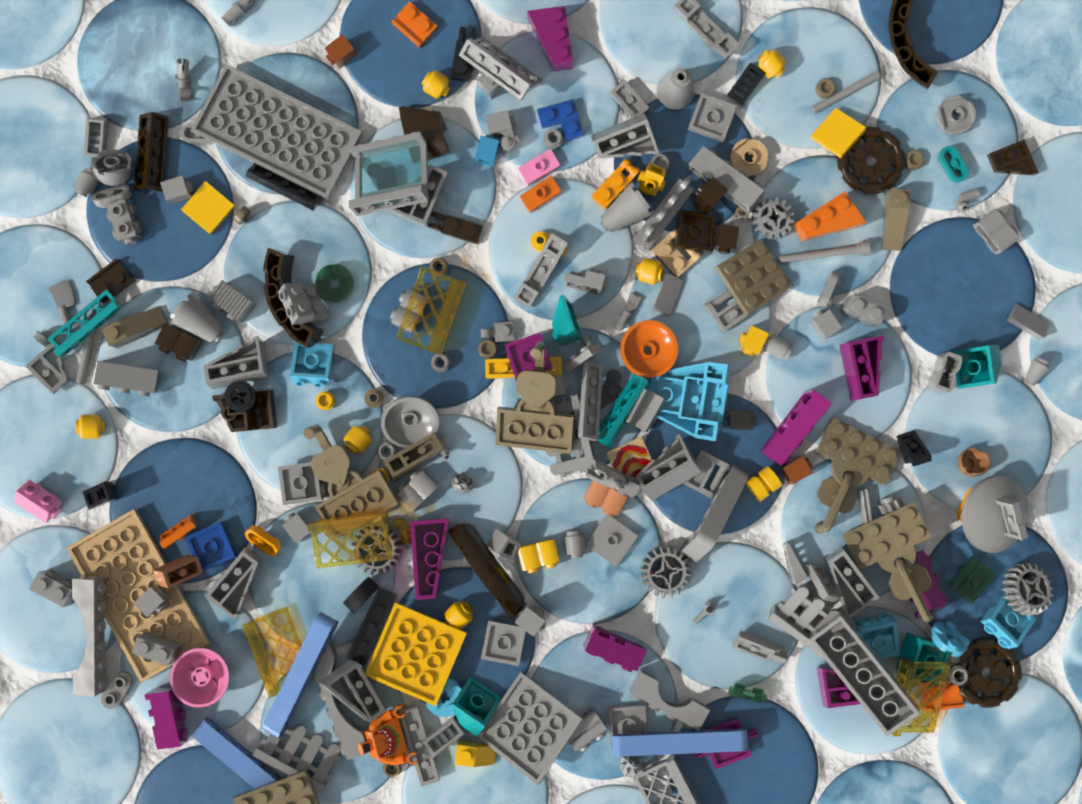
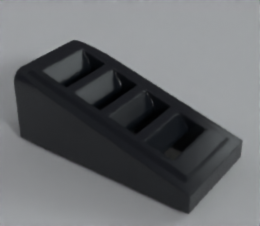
M750 62L727 95L743 105L766 73ZM748 71H751L758 78L755 80L753 77L747 74ZM746 77L754 84L752 86L749 85L743 78ZM741 83L742 85L747 87L749 91H744L738 85ZM735 89L744 95L743 99L734 93Z

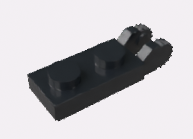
M461 26L456 42L451 79L470 82L473 65L459 56L465 44V41H463L465 27ZM472 28L470 32V38L473 40L476 39L477 29Z

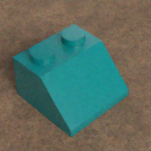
M907 632L895 669L912 678L941 684L951 652L948 650L943 652L929 638Z

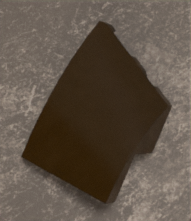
M406 106L399 107L404 135L412 132H421L427 141L428 159L450 151L443 134L447 127L440 111H428L420 108H408ZM420 147L409 149L414 164L421 162Z
M273 390L256 391L254 405L242 412L230 409L225 402L224 394L213 395L212 399L220 407V413L227 421L231 432L277 428ZM238 393V396H236L234 400L240 399L243 402V397L246 396L247 393Z

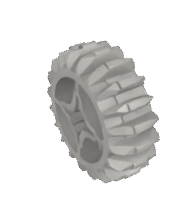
M373 523L371 530L370 526L366 525V532L362 529L358 531L361 537L358 535L353 537L358 541V543H351V546L356 547V550H352L351 554L357 553L353 561L360 560L357 567L359 568L364 565V573L369 568L370 575H373L375 570H377L378 575H381L382 569L385 573H388V566L392 569L396 567L393 561L396 563L400 562L396 555H403V552L397 551V549L403 548V544L397 545L396 542L400 541L401 537L396 539L393 537L397 534L396 530L389 533L391 526H387L383 530V523L379 525V529H377V524ZM377 533L373 544L363 543L368 535ZM383 535L391 542L392 549L383 544ZM378 543V547L383 551H379L376 555V551L371 547H375ZM362 549L370 553L371 563L364 557ZM380 555H391L386 563L377 565Z
M669 545L666 546V551H664L663 546H659L660 552L657 553L656 549L653 548L652 552L654 555L651 556L649 553H646L649 560L642 559L641 562L646 564V567H640L641 571H645L644 574L640 575V578H647L643 585L650 584L647 589L649 592L655 588V596L661 591L662 598H665L666 592H668L671 598L673 597L672 591L679 595V587L683 590L686 589L682 585L683 582L690 583L685 577L692 576L691 572H686L692 566L685 565L689 558L681 559L684 553L677 555L678 548L674 547L672 552H670L671 547ZM666 556L676 558L680 566H670ZM660 557L659 568L650 572L652 564ZM665 566L667 569H671L668 572L667 578L664 574H660L661 571H664ZM681 572L678 581L672 585V576ZM652 577H662L666 587L656 585L652 581Z
M1030 563L1016 564L1008 569V573L1004 574L1006 580L1002 581L1005 588L1001 589L1006 593L1003 598L1009 600L1007 605L1012 606L1013 611H1018L1019 614L1028 616L1037 615L1047 610V605L1052 604L1050 598L1054 597L1051 594L1054 588L1050 587L1052 580L1047 579L1048 573H1043V568L1037 567V564ZM1024 574L1027 575L1026 579L1022 578ZM1030 599H1033L1034 601L1031 604L1028 603Z

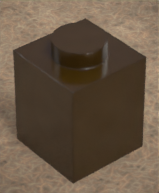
M720 224L717 227L714 249L719 250L718 253L730 254V252L736 249L739 227Z

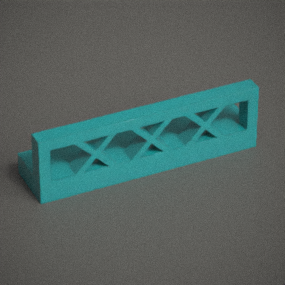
M106 289L47 338L56 348L53 351L58 357L67 355L121 310L123 306ZM108 296L112 302L105 308H101V300ZM90 309L97 310V315L91 320H86L87 312ZM74 322H82V327L75 333H72V324ZM60 334H68L67 340L61 345L55 339Z
M633 374L600 425L599 439L597 441L605 447L611 448L627 423L625 421L644 388L648 389L651 384L648 383L647 379Z

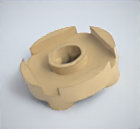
M742 139L733 147L729 160L737 171L742 170L747 174L748 178L759 175L767 166L768 151L759 140ZM745 154H747V155H751V154H752V155H753V158H752V161H753V162H749V161L746 162V161H745V158H746V157H745Z

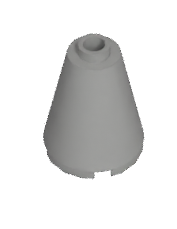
M678 68L668 73L659 81L657 86L659 101L670 110H680L688 106L695 93L690 73L684 68Z
M633 182L624 189L601 216L603 221L600 224L606 232L608 230L611 232L617 231L655 213L653 209L648 210L650 206L638 188H632L635 186Z
M192 291L187 296L188 300L182 301L177 306L168 321L210 343L213 341L218 342L224 335L221 332L224 328L198 295Z

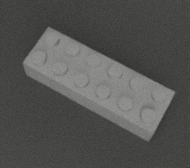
M842 611L810 634L809 640L886 736H889L920 714L919 706Z

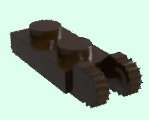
M432 211L431 216L435 219L443 220L444 224L441 227L435 223H428V228L478 245L483 229L482 225Z

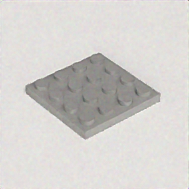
M520 672L496 707L485 728L477 737L535 784L539 785L583 721V718L525 673Z

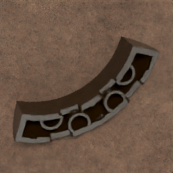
M893 0L889 14V37L893 52L908 76L928 90L938 71L918 56L913 48L908 21L910 10L915 0Z
M268 248L263 271L265 272L264 291L270 311L279 326H282L293 340L307 348L313 347L321 338L324 330L311 322L292 325L290 318L286 314V309L279 299L278 291L283 284L291 283V271L295 256Z
M462 523L447 530L488 591L494 595L503 610L513 619L524 605V595L492 554L476 528L471 524Z

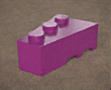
M592 624L583 644L584 650L588 654L604 658L603 660L611 664H619L622 669L632 672V670L638 672L647 651L644 646Z

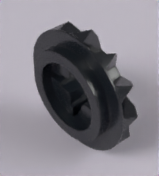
M235 381L225 390V402L234 411H246L254 405L256 399L255 389L250 383ZM238 391H240L241 393H247L246 396L243 397V402L240 399L234 400V398L238 396Z

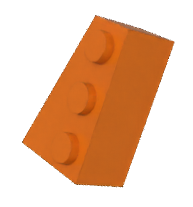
M846 191L796 222L792 227L802 242L830 234L860 228L866 224V221Z

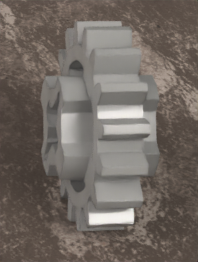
M768 198L767 203L761 201V207L756 206L754 209L758 213L752 214V217L756 218L752 225L758 226L755 231L760 230L762 232L761 237L766 234L768 240L772 236L777 240L779 234L784 237L786 231L789 232L792 229L789 225L794 223V220L790 219L794 213H789L788 211L791 206H784L785 200L779 203V198H776L774 202H772L771 198ZM766 209V215L761 217L763 210ZM772 216L773 218H776L777 220L774 222L773 220H770L769 218ZM785 220L784 226L780 229V222Z

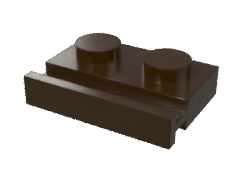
M116 258L86 282L97 297L106 289L115 297L134 283L135 280L121 264L120 260ZM108 296L101 300L103 304L110 301Z

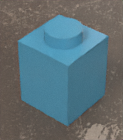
M486 135V137H480L475 155L476 162L494 167L500 147V142L495 136Z

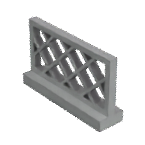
M483 36L475 40L468 38L459 54L460 57L519 100L524 99L526 93L539 86L543 81Z
M675 754L669 756L667 760L643 770L640 776L636 774L634 778L646 804H656L651 802L649 798L651 792L662 796L659 804H662L664 797L675 800L674 804H677V801L683 804H700ZM666 766L669 771L668 778L657 776L658 769ZM645 775L653 778L651 786L643 785L639 778ZM655 779L666 783L663 792L652 788ZM668 784L677 787V796L665 793Z

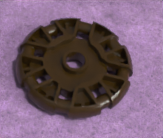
M866 127L864 134L849 149L854 152L853 156H850L848 152L842 158L837 156V166L843 175L842 179L849 187L854 190L863 191L862 193L879 194L885 189H891L902 177L901 172L905 169L906 157L904 150L899 145L901 142L895 135L888 130L886 132L880 130V127ZM876 137L881 138L882 142L875 141ZM863 138L865 143L860 144L859 139ZM891 148L895 153L892 156H890L888 150ZM868 156L873 157L875 165H868L866 158ZM852 166V169L854 171L852 173H850L848 167ZM890 166L895 168L893 172L888 171ZM861 177L867 179L865 184L860 182ZM881 177L883 182L879 183L876 179Z
M988 637L974 639L969 644L965 653L959 657V663L956 664V666H963V663L967 662L966 670L970 684L966 686L965 684L958 685L959 693L963 699L972 705L978 704L983 708H993L1013 698L1019 689L1017 687L1018 682L1022 680V668L1012 648H1004L997 641H994L993 638ZM992 648L995 649L994 655L989 653ZM977 649L979 654L974 657L973 651ZM1008 659L1009 663L1005 664L1003 660ZM985 667L990 669L988 677L982 676V670ZM958 671L954 674V677L958 676ZM1007 675L1011 676L1010 683L1005 682ZM978 690L982 691L981 697L977 696ZM999 691L1000 694L995 696L993 692Z

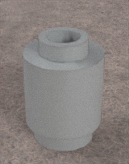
M85 167L80 172L73 187L77 189L76 193L87 197V195L92 196L99 180L94 175L93 170Z
M774 334L771 337L768 336L764 344V351L779 359L787 360L793 349L790 342Z
M581 530L566 531L565 544L567 555H571L572 559L583 557L582 554L586 553L584 534H582Z

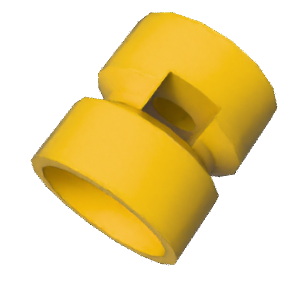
M768 466L758 472L759 477L753 476L746 482L751 493L760 502L769 496V491L775 492L782 486L779 478Z

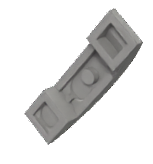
M680 0L674 5L678 14L693 32L712 50L725 59L740 47V44L728 32L724 33L701 10V5L696 0Z
M553 233L550 235L541 254L514 296V300L527 308L532 306L564 253L568 242Z

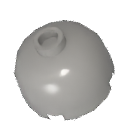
M117 149L100 151L97 153V157L91 160L94 175L105 185L118 186L124 184L132 174V160L126 152L124 155Z

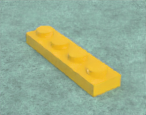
M562 356L549 357L553 370L547 372L553 376H562ZM509 358L485 359L486 379L515 378Z

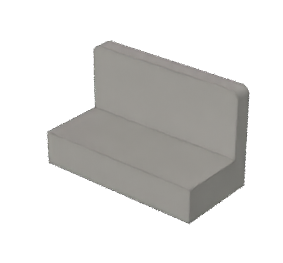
M644 388L625 422L636 426L644 432H648L666 399Z

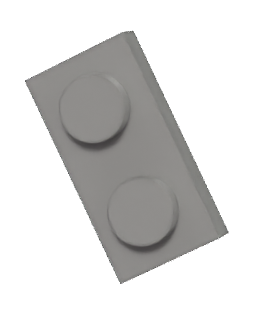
M625 79L610 92V95L631 118L646 113L650 108Z
M810 564L806 568L809 579L817 588L821 599L836 602L841 598L823 566Z

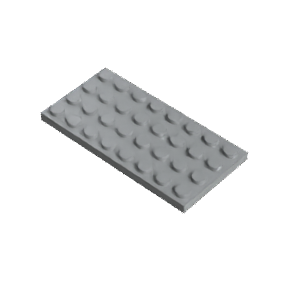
M225 64L191 128L193 133L327 200L352 155L349 152V147L356 146L363 134L362 131L228 64Z

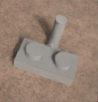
M586 334L581 339L585 345L580 350L582 354L578 356L576 353L567 359L569 363L563 367L567 373L576 369L602 350L599 344L593 345Z

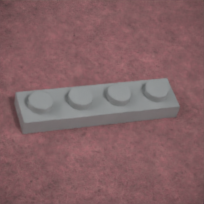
M588 361L583 363L578 438L597 441L599 439L603 365Z
M418 704L400 709L399 713L406 711L405 716L400 719L410 751L418 753L417 755H412L413 761L419 760L415 764L421 787L440 781L435 759L422 743L428 736Z

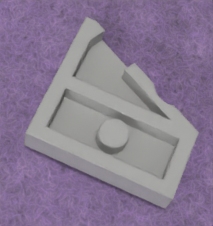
M51 343L25 367L51 393L55 394L69 380L62 357H58L53 351L56 348Z

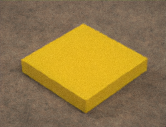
M835 108L811 135V139L839 158H842L864 134L866 127Z
M205 181L181 210L212 235L236 206Z

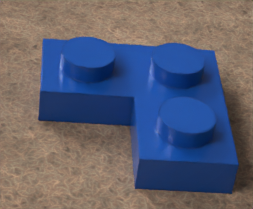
M573 99L537 109L542 129L560 124L565 142L584 137Z

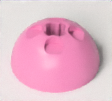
M196 648L183 653L173 664L170 673V684L173 693L181 702L192 707H206L217 702L227 690L230 679L229 668L224 658L217 652L207 648Z

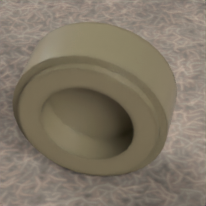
M829 78L821 79L815 87L816 94L823 99L832 96L836 89L835 83Z
M912 150L905 155V167L909 170H917L924 163V156L920 151Z
M243 206L235 215L233 221L238 225L243 224L249 217L251 210Z
M486 339L479 343L478 353L481 357L490 359L496 355L497 346L492 340Z

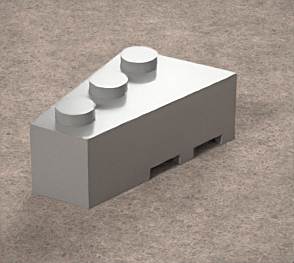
M257 335L252 338L253 340L244 345H239L232 352L224 354L204 365L206 384L212 389L227 387L235 381L250 382L269 378L263 340Z
M680 433L669 447L666 446L662 450L663 453L656 460L653 459L636 475L642 491L651 501L701 473L689 445Z
M245 547L208 590L205 597L236 620L261 558Z
M348 660L318 682L361 719L369 723L386 712L362 668L356 661Z

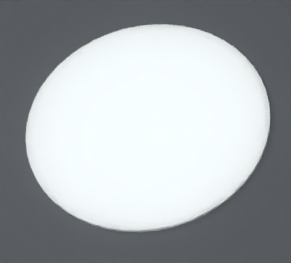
M998 199L994 203V209L1005 214L1009 210V203L1005 199Z

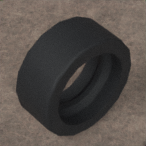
M367 577L348 596L343 604L352 613H355L378 590L379 586L370 577Z

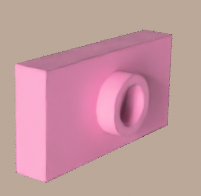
M550 149L522 165L518 170L527 185H530L559 168L560 163Z

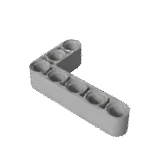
M733 464L731 465L698 529L685 540L679 553H684L685 557L696 563L714 547L748 480L749 474Z

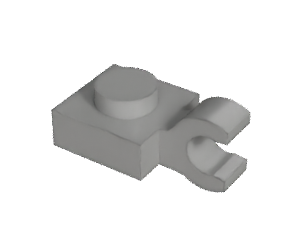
M512 321L493 323L494 329L481 330V339L495 337V343L514 341Z

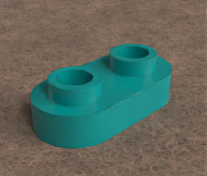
M944 147L938 153L939 163L952 182H962L969 174L967 165L955 147ZM945 154L950 157L949 160L945 159ZM954 171H958L959 176H956Z

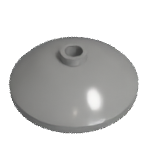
M403 396L393 400L386 406L381 417V428L385 437L392 444L401 448H407L433 432L437 434L439 415L435 407L426 399L418 396Z

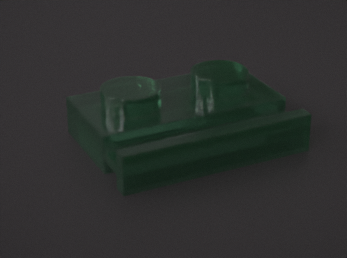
M971 556L948 586L968 603L973 604L996 574L974 556Z

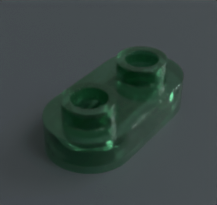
M739 683L729 686L728 694L731 696L766 703L767 694L764 693L765 690L753 687V690L746 689L745 685Z

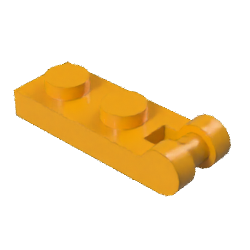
M626 158L591 195V198L605 210L641 170L638 167L635 168L631 161ZM625 169L630 173L627 177L622 173Z

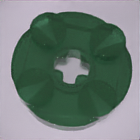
M340 264L324 266L317 273L315 280L318 294L323 299L335 303L346 300L353 292L355 285L351 272ZM332 279H339V286L331 288L332 283L330 281Z

